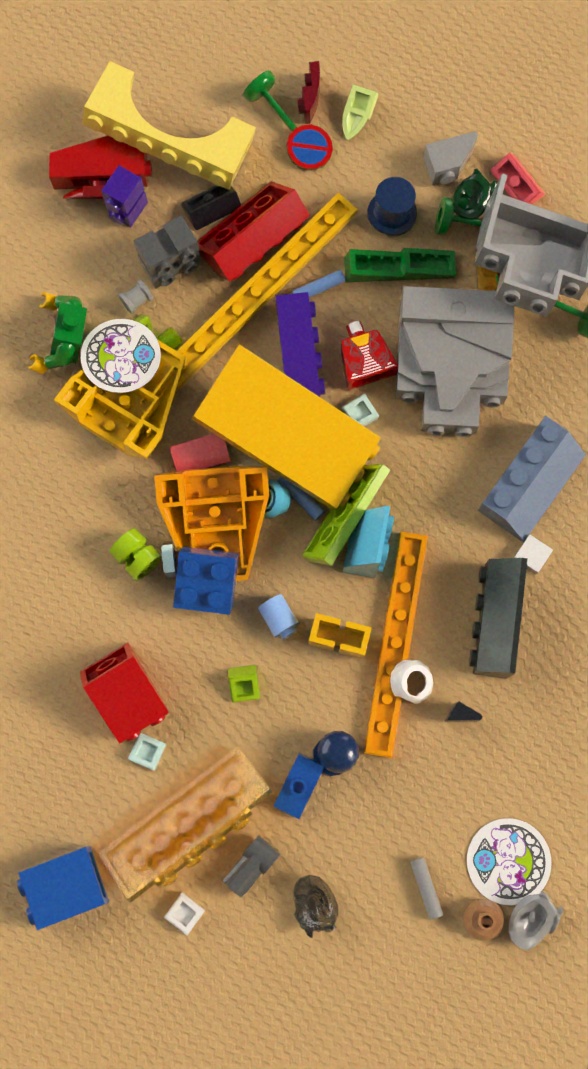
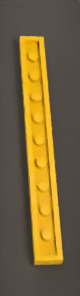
M337 193L177 350V352L186 357L176 392L357 215L358 209L340 193Z

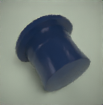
M390 177L378 185L376 196L370 201L367 209L368 220L377 231L390 236H399L412 229L417 216L415 205L416 193L412 184L404 178Z

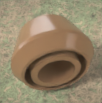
M477 899L466 908L464 925L472 937L487 941L497 937L502 931L504 915L501 908L495 902L489 899Z

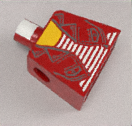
M355 321L346 326L350 338L341 341V355L348 390L397 374L398 364L378 330L365 333L361 321Z

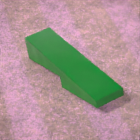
M404 248L401 252L349 249L344 257L345 283L456 277L455 251Z

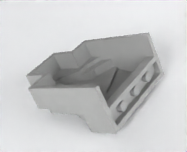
M502 173L484 211L475 252H477L475 265L501 273L494 299L531 311L534 314L548 317L558 300L559 294L580 300L588 287V224L503 195L507 175Z
M403 286L399 307L398 370L396 374L395 399H401L406 403H415L418 400H422L421 431H426L429 435L433 436L455 433V436L470 437L472 434H476L479 428L480 403H483L486 407H498L500 404H504L508 396L509 363L512 358L514 306L494 299L496 291Z

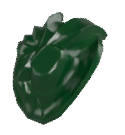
M474 169L473 174L460 183L453 195L452 200L454 202L455 214L470 219L480 217L484 213L496 187V181L490 184L478 169Z

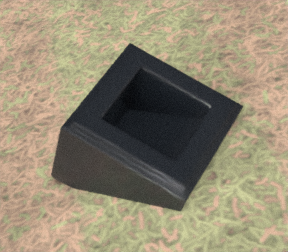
M459 701L453 705L444 722H478L483 716Z

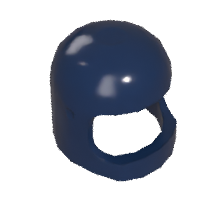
M333 731L326 734L313 749V760L324 766L322 773L327 776H336L349 771L356 764L359 757V747L356 740L344 731Z

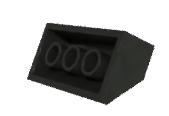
M528 558L489 559L485 563V567H480L478 583H483L482 594H477L475 610L480 611L479 621H474L472 638L476 639L475 650L471 649L469 656V666L473 667V674L507 679L516 672Z

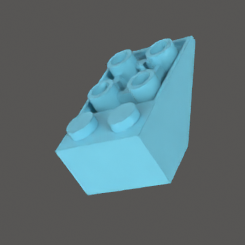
M390 506L369 509L364 512L349 537L343 573L376 578L378 571L383 572L389 550L388 540L394 522V516L389 515Z

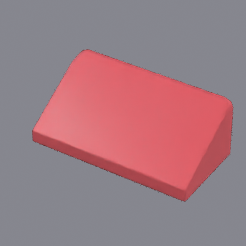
M510 152L490 170L497 181H499L502 173L507 175L504 190L514 199L533 204L545 195L519 159Z
M215 434L169 447L176 471L212 468L231 462L225 440Z

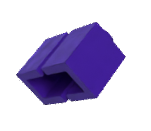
M118 165L101 190L105 201L104 204L109 213L108 216L119 225L124 223L132 227L148 203L142 178Z

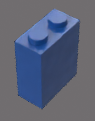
M91 846L81 848L19 872L18 888L21 895L27 898L29 908L26 909L30 924L35 925L37 930L109 902Z

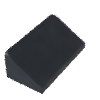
M216 185L182 202L181 206L195 230H199L231 214L241 206L237 192L232 186L228 190Z

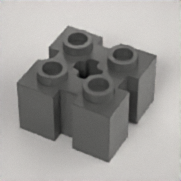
M182 215L162 225L163 229L155 233L152 230L134 240L140 263L155 289L160 286L170 285L175 280L174 276L178 273L190 274L202 264L200 254L198 253V242Z

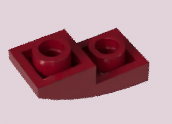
M319 61L309 62V73H304L305 87H302V98H297L299 114H304L305 124L311 123L319 101Z

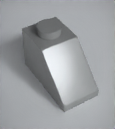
M476 131L426 144L423 158L432 185L439 183L443 185L449 184L459 177L475 148L478 137Z

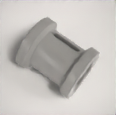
M138 280L136 282L137 285L125 294L122 292L118 294V297L130 314H134L135 309L147 300L151 302L154 299L142 280Z

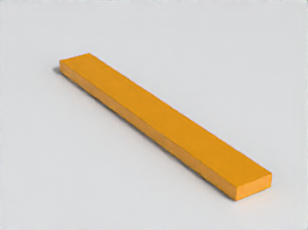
M402 531L399 534L363 754L391 759L393 756L402 698L393 694L390 678L395 666L402 660H408L428 538L426 535Z

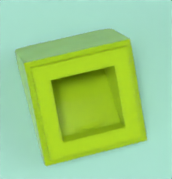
M256 665L228 669L232 703L260 699Z

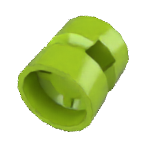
M133 528L123 534L112 545L109 553L119 564H126L125 570L135 581H139L155 569L162 560V555L152 545L146 546V538L136 528Z

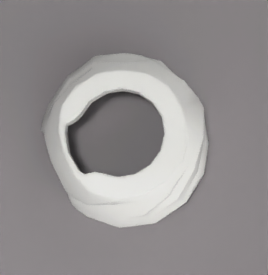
M402 660L391 672L390 683L395 696L404 698L407 701L413 702V704H418L431 694L433 688L432 674L429 668L421 661ZM413 671L421 672L425 678V687L417 696L407 692V677Z

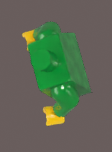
M46 292L41 293V296L46 297L43 305L39 304V307L51 311H56L58 308L50 355L45 358L36 354L31 355L30 360L34 361V363L28 367L30 370L44 374L47 369L77 363L87 308L82 307L81 299L76 296H56Z

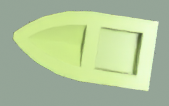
M352 85L343 113V131L347 140L358 134L367 120H370L379 95L377 92Z

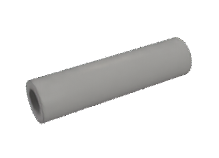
M424 857L410 861L429 920L443 916Z

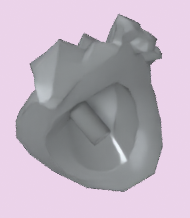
M543 891L539 894L527 895L521 899L515 906L509 919L508 932L512 942L521 949L529 950L535 947L546 934L553 933L556 930L557 925L560 923L563 907L555 908L554 903L550 901V896Z

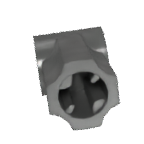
M258 835L244 851L241 860L223 879V882L235 894L242 897L253 886L258 877L267 872L281 854Z

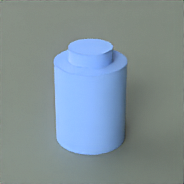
M282 594L267 600L258 607L274 638L280 636L283 640L297 632L295 627L299 622Z

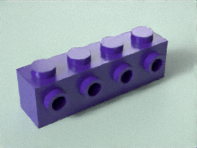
M308 292L276 295L284 374L317 396L325 395L324 378L318 379L317 370L322 369L321 353H315L314 343H319L318 327H312L311 319L316 317L315 302H309Z

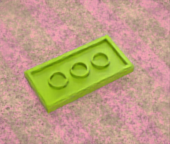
M383 464L363 466L365 473L357 484L353 482L348 490L351 493L348 501L343 507L338 506L337 509H330L302 554L303 558L309 562L332 566L390 469Z

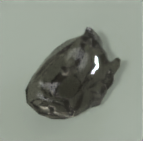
M307 875L299 878L294 886L293 898L296 907L294 916L299 922L300 927L305 930L310 938H313L314 931L329 933L336 929L335 923L339 914L338 904L328 884L318 876Z

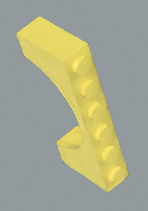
M110 61L84 106L82 124L229 190L252 143L256 127L231 117L221 130L206 137L190 139L163 133L146 122L133 104L131 90L134 72Z

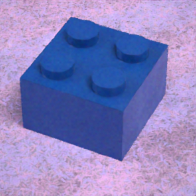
M183 547L178 555L173 608L230 615L234 604L239 553Z

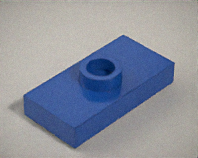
M299 753L273 806L300 819L324 766Z

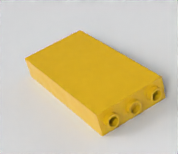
M240 344L191 418L331 510L345 505L351 494L348 492L353 482L357 484L365 473L363 466L367 459L372 460L380 448L377 443L381 437Z

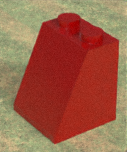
M129 643L124 644L80 671L83 689L119 744L125 740L128 742L140 735L141 730L147 726H155L165 719V715L169 713L165 702Z

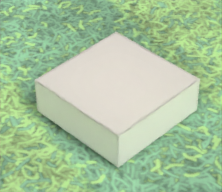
M529 535L514 558H528L527 568L537 574L553 549L532 535Z
M182 892L164 918L188 935L205 912V909Z

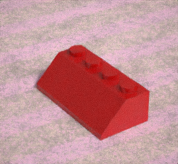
M271 181L197 241L198 253L218 276L230 282L243 274V270L250 264L261 260L264 253L271 247L279 245L288 233L300 228L304 223L303 221L310 214L295 189Z

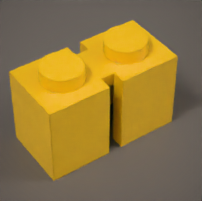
M316 613L309 645L333 651L334 646L340 647L339 653L364 659L372 627L347 621L345 630L339 629L341 619Z

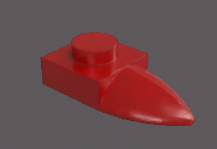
M92 181V186H83V188L68 192L63 198L104 199L101 190L107 181Z

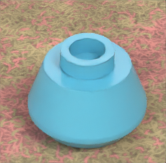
M268 480L269 498L264 517L273 518L288 510L291 496L289 491L280 483Z

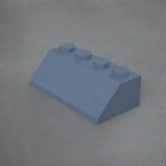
M545 416L483 501L478 511L524 542L586 454L569 431Z

